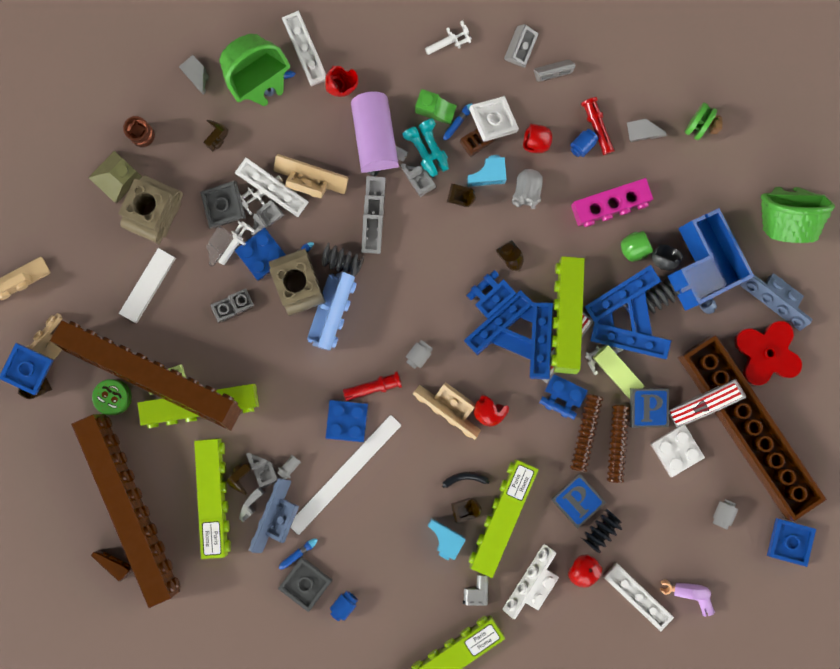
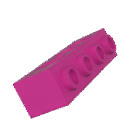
M644 178L574 201L571 207L578 227L582 225L589 227L594 225L597 220L602 219V222L612 219L615 214L620 213V216L630 213L633 208L637 207L638 210L649 206L648 203L653 200V196L647 179ZM626 195H632L634 197V202H629L626 198ZM608 201H615L617 207L611 208L608 204ZM596 206L599 214H593L590 207Z

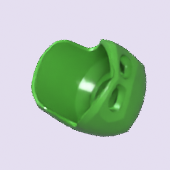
M644 231L633 232L621 241L622 253L628 261H640L653 252Z

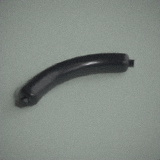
M461 472L443 481L442 487L448 488L461 480H475L482 484H489L490 481H488V477L479 473Z

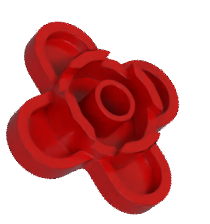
M777 321L771 323L766 328L764 334L755 329H744L736 335L735 346L748 359L743 369V376L749 384L754 386L764 385L770 380L773 373L783 378H793L801 372L802 361L800 357L788 349L793 340L794 332L787 322Z

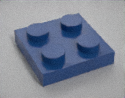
M263 228L247 240L245 246L241 245L234 250L258 281L270 273L269 261L286 255L266 228Z
M15 343L0 374V380L28 393L37 395L54 359L24 345Z
M330 400L326 439L364 442L368 404Z
M776 518L767 556L807 567L816 529Z

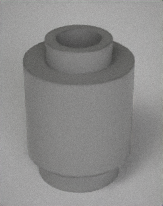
M422 340L419 343L416 342L405 356L408 359L406 363L414 369L416 367L421 368L430 357V352L433 349Z
M726 499L724 502L720 501L713 515V524L728 530L738 512V509L735 508L736 504Z

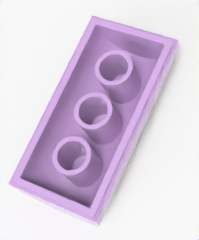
M365 92L357 95L351 101L361 173L398 168L399 163L388 97L381 92Z

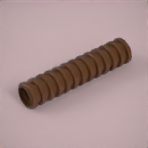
M592 394L586 395L588 399L585 401L586 406L583 408L585 409V412L582 413L584 417L581 418V430H578L580 434L577 436L578 442L575 443L577 447L574 448L576 452L573 453L574 459L571 460L573 465H570V468L580 472H587L588 470L586 469V466L589 465L587 461L590 460V448H593L591 443L594 442L593 436L596 435L594 430H597L595 426L598 425L597 419L600 417L598 413H601L599 408L602 407L601 401L604 400L602 397Z
M614 405L612 406L614 408V412H612L614 417L611 418L613 420V424H611L613 430H610L612 432V436H610L612 442L609 443L611 444V448H609L611 454L608 455L610 457V460H608L610 466L607 467L609 469L607 481L622 483L624 482L622 477L625 476L623 473L625 467L623 465L626 464L624 452H627L625 440H628L626 428L629 427L627 425V422H629L627 416L630 415L628 413L630 407Z

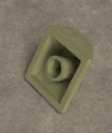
M113 151L88 178L117 204L129 191L134 179L140 180L142 176L117 152Z

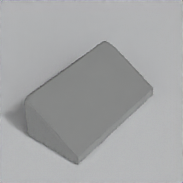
M525 24L517 26L504 59L524 68L539 33Z
M565 60L534 68L536 81L540 82L571 74L574 71L575 63L571 60Z

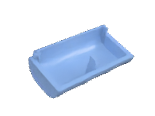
M345 272L337 273L336 276L332 273L328 275L323 290L326 303L317 307L307 337L308 342H313L312 346L328 351L331 350V347H336L338 337L335 336L337 329L341 330L343 327L344 319H342L344 311H348L350 306L349 294L354 293L357 285L354 282V276Z

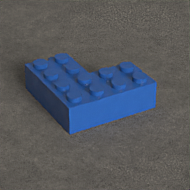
M720 208L678 228L695 260V263L668 276L675 292L679 291L680 293L677 296L685 311L755 277Z

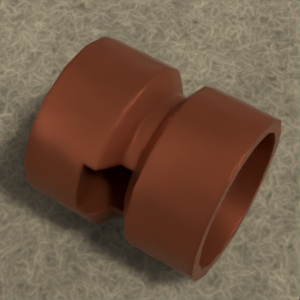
M132 116L123 125L125 136L136 146L147 147L154 141L155 132L142 117Z

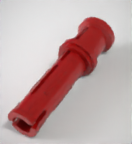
M593 97L583 101L581 106L585 108L588 116L587 121L592 124L594 132L598 136V142L604 156L615 150L603 123V112L599 110L598 99Z
M398 371L389 376H379L378 380L343 389L344 397H346L345 400L348 401L379 391L385 393L388 389L395 387L402 388Z

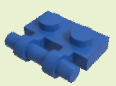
M495 270L490 274H486L483 277L484 280L477 286L474 285L466 295L469 300L474 299L476 296L480 299L475 306L487 319L516 294L504 279L499 284L496 283L495 279L499 274ZM490 285L493 289L484 295L482 291Z
M554 374L544 390L551 394L550 398L547 399L542 396L539 403L550 411L552 409L561 413V416L564 418L569 417L574 420L577 413L572 411L571 407L574 405L580 408L588 390ZM556 398L566 401L565 406L555 403Z

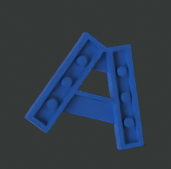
M649 265L585 306L595 322L591 342L668 359L672 340L652 335L645 292L662 282L652 265ZM627 303L632 331L614 326L612 312Z
M520 290L472 332L464 342L477 356L491 343L530 359V379H550L553 303H533ZM519 318L532 323V339L508 330V328Z

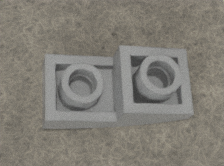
M247 289L231 294L228 298L210 305L218 323L254 306Z

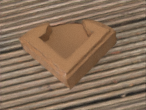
M716 115L710 124V134H717L722 130V117L720 115Z

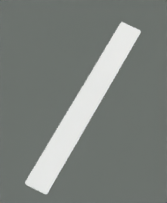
M390 415L295 516L291 528L298 535L401 427V424L393 416Z

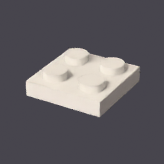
M505 96L473 104L469 108L483 142L517 133L519 130Z
M686 425L678 427L650 443L670 477H674L705 458Z

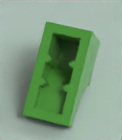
M421 89L415 106V113L451 125L457 105L447 102L438 94Z

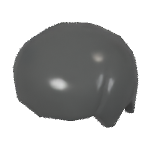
M660 244L652 253L653 263L661 270L666 271L676 269L683 259V254L679 250L664 244Z

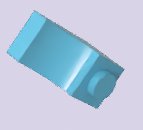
M491 155L485 159L484 167L480 171L468 175L467 186L505 184L507 180L505 157Z
M431 518L428 527L438 537L439 545L437 551L440 552L439 555L446 560L450 558L455 560L466 538Z

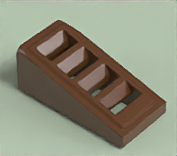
M477 128L462 137L460 143L468 155L472 157L499 138L483 142ZM475 136H478V138L482 142L481 144L477 142ZM469 140H472L476 147L473 148Z
M97 550L91 554V557L118 581H122L132 572L130 564L102 550Z

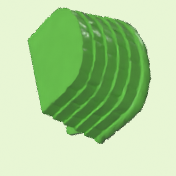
M246 34L232 41L221 53L219 61L223 77L228 89L237 102L249 99L262 106H266L268 104V100L264 97L266 89L274 88L277 95L283 94L284 74L290 68V64L280 47L265 40L263 37L261 38L257 34Z
M775 187L771 193H763L761 195L763 231L771 239L782 242L809 243L819 240V235L822 233L827 218H830L831 211L835 208L833 202L825 195L815 194L799 187L793 188L796 192H787L782 187Z

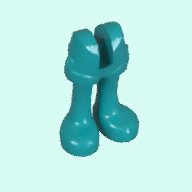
M433 118L422 122L418 127L431 150V154L425 148L417 127L409 128L402 133L405 140L411 141L416 146L422 158L421 165L423 169L427 170L432 177L438 175L436 166L433 163L435 159L442 172L449 169L448 157L444 150H440L433 137V129L436 125Z

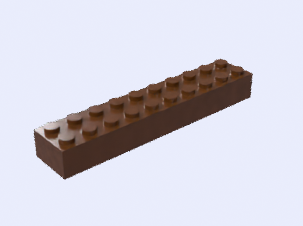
M61 321L51 337L50 342L64 352L229 431L232 430L242 411L237 406L238 402L233 397L225 393L221 396V394L216 392V389L208 385L204 388V386L199 384V381L191 377L187 379L182 376V373L174 369L169 370L165 368V365L155 360L152 362L141 353L137 352L135 354L124 345L120 344L118 346L107 337L101 338L90 329L84 330L73 321L69 323Z
M716 335L709 336L678 357L702 394L734 379L738 381L746 398L716 411L715 414L786 519L796 521L827 500Z
M92 414L72 423L75 435L148 608L171 599L180 592V582L172 573L173 566L164 554V544L158 540L156 535L158 533L154 523H151L149 518L150 511L142 502V492L139 487L136 488L133 481L135 480L134 473L131 469H128L126 464L127 457L123 451L121 452L119 447V438L111 429L113 426L111 419L105 414Z

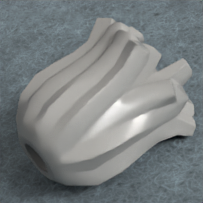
M525 169L519 173L515 194L512 198V204L516 205V207H521L524 204L531 206V209H536V205L541 201L540 194L543 177L538 171Z

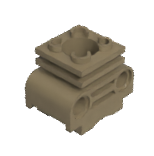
M146 175L140 180L134 179L118 213L123 216L120 223L121 227L160 245L163 237L166 238L172 221L181 206L180 201L184 193ZM156 201L154 211L149 215H144V209L147 204Z
M305 248L269 261L270 273L282 305L285 306L289 316L326 303ZM294 272H303L307 280L306 286L300 292H291L287 285L288 277Z

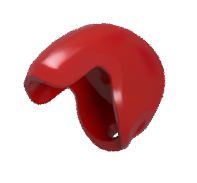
M337 65L332 66L325 77L326 91L336 97L350 95L356 89L359 82L358 75L354 69L346 71L343 67Z
M530 124V127L525 131L523 148L528 152L536 154L545 153L549 150L552 144L551 130L543 125Z
M485 395L480 396L474 408L475 418L481 424L489 427L501 423L509 412V406L495 405Z
M588 554L580 555L574 560L572 567L569 568L568 577L574 585L587 588L599 580L602 574V567L593 556Z

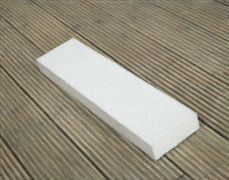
M296 11L282 17L311 87L324 82L326 72L300 12Z
M246 157L235 171L236 175L297 218L309 203Z
M158 248L119 314L134 323H138L176 258Z
M616 562L603 575L616 590L660 631L674 618Z

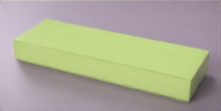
M605 345L592 357L629 399L630 388L645 387L609 345Z

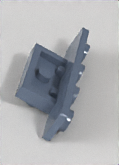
M774 273L768 277L766 283L755 276L740 284L741 287L799 331L812 322V318L798 308L804 296Z
M278 478L274 484L271 497L258 523V529L251 540L250 552L262 553L269 537L278 542L285 543L299 508L298 505L285 500L291 484L290 480Z

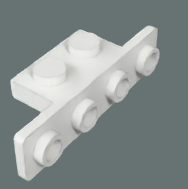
M545 544L538 551L533 562L503 607V611L513 619H516L525 603L539 610L559 579L556 574L547 569L554 559L556 552Z

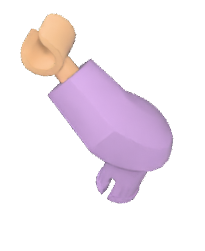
M668 580L661 581L662 585H668L666 589L660 588L663 594L667 595L674 592V596L698 601L702 615L705 617L707 616L706 613H708V616L715 613L710 601L711 591L707 587L690 583H676L675 586H672Z

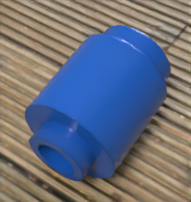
M590 129L582 131L570 144L571 152L577 157H584L597 144L598 136Z
M347 590L345 593H341L330 607L332 611L330 613L331 616L337 621H345L357 606L358 599Z

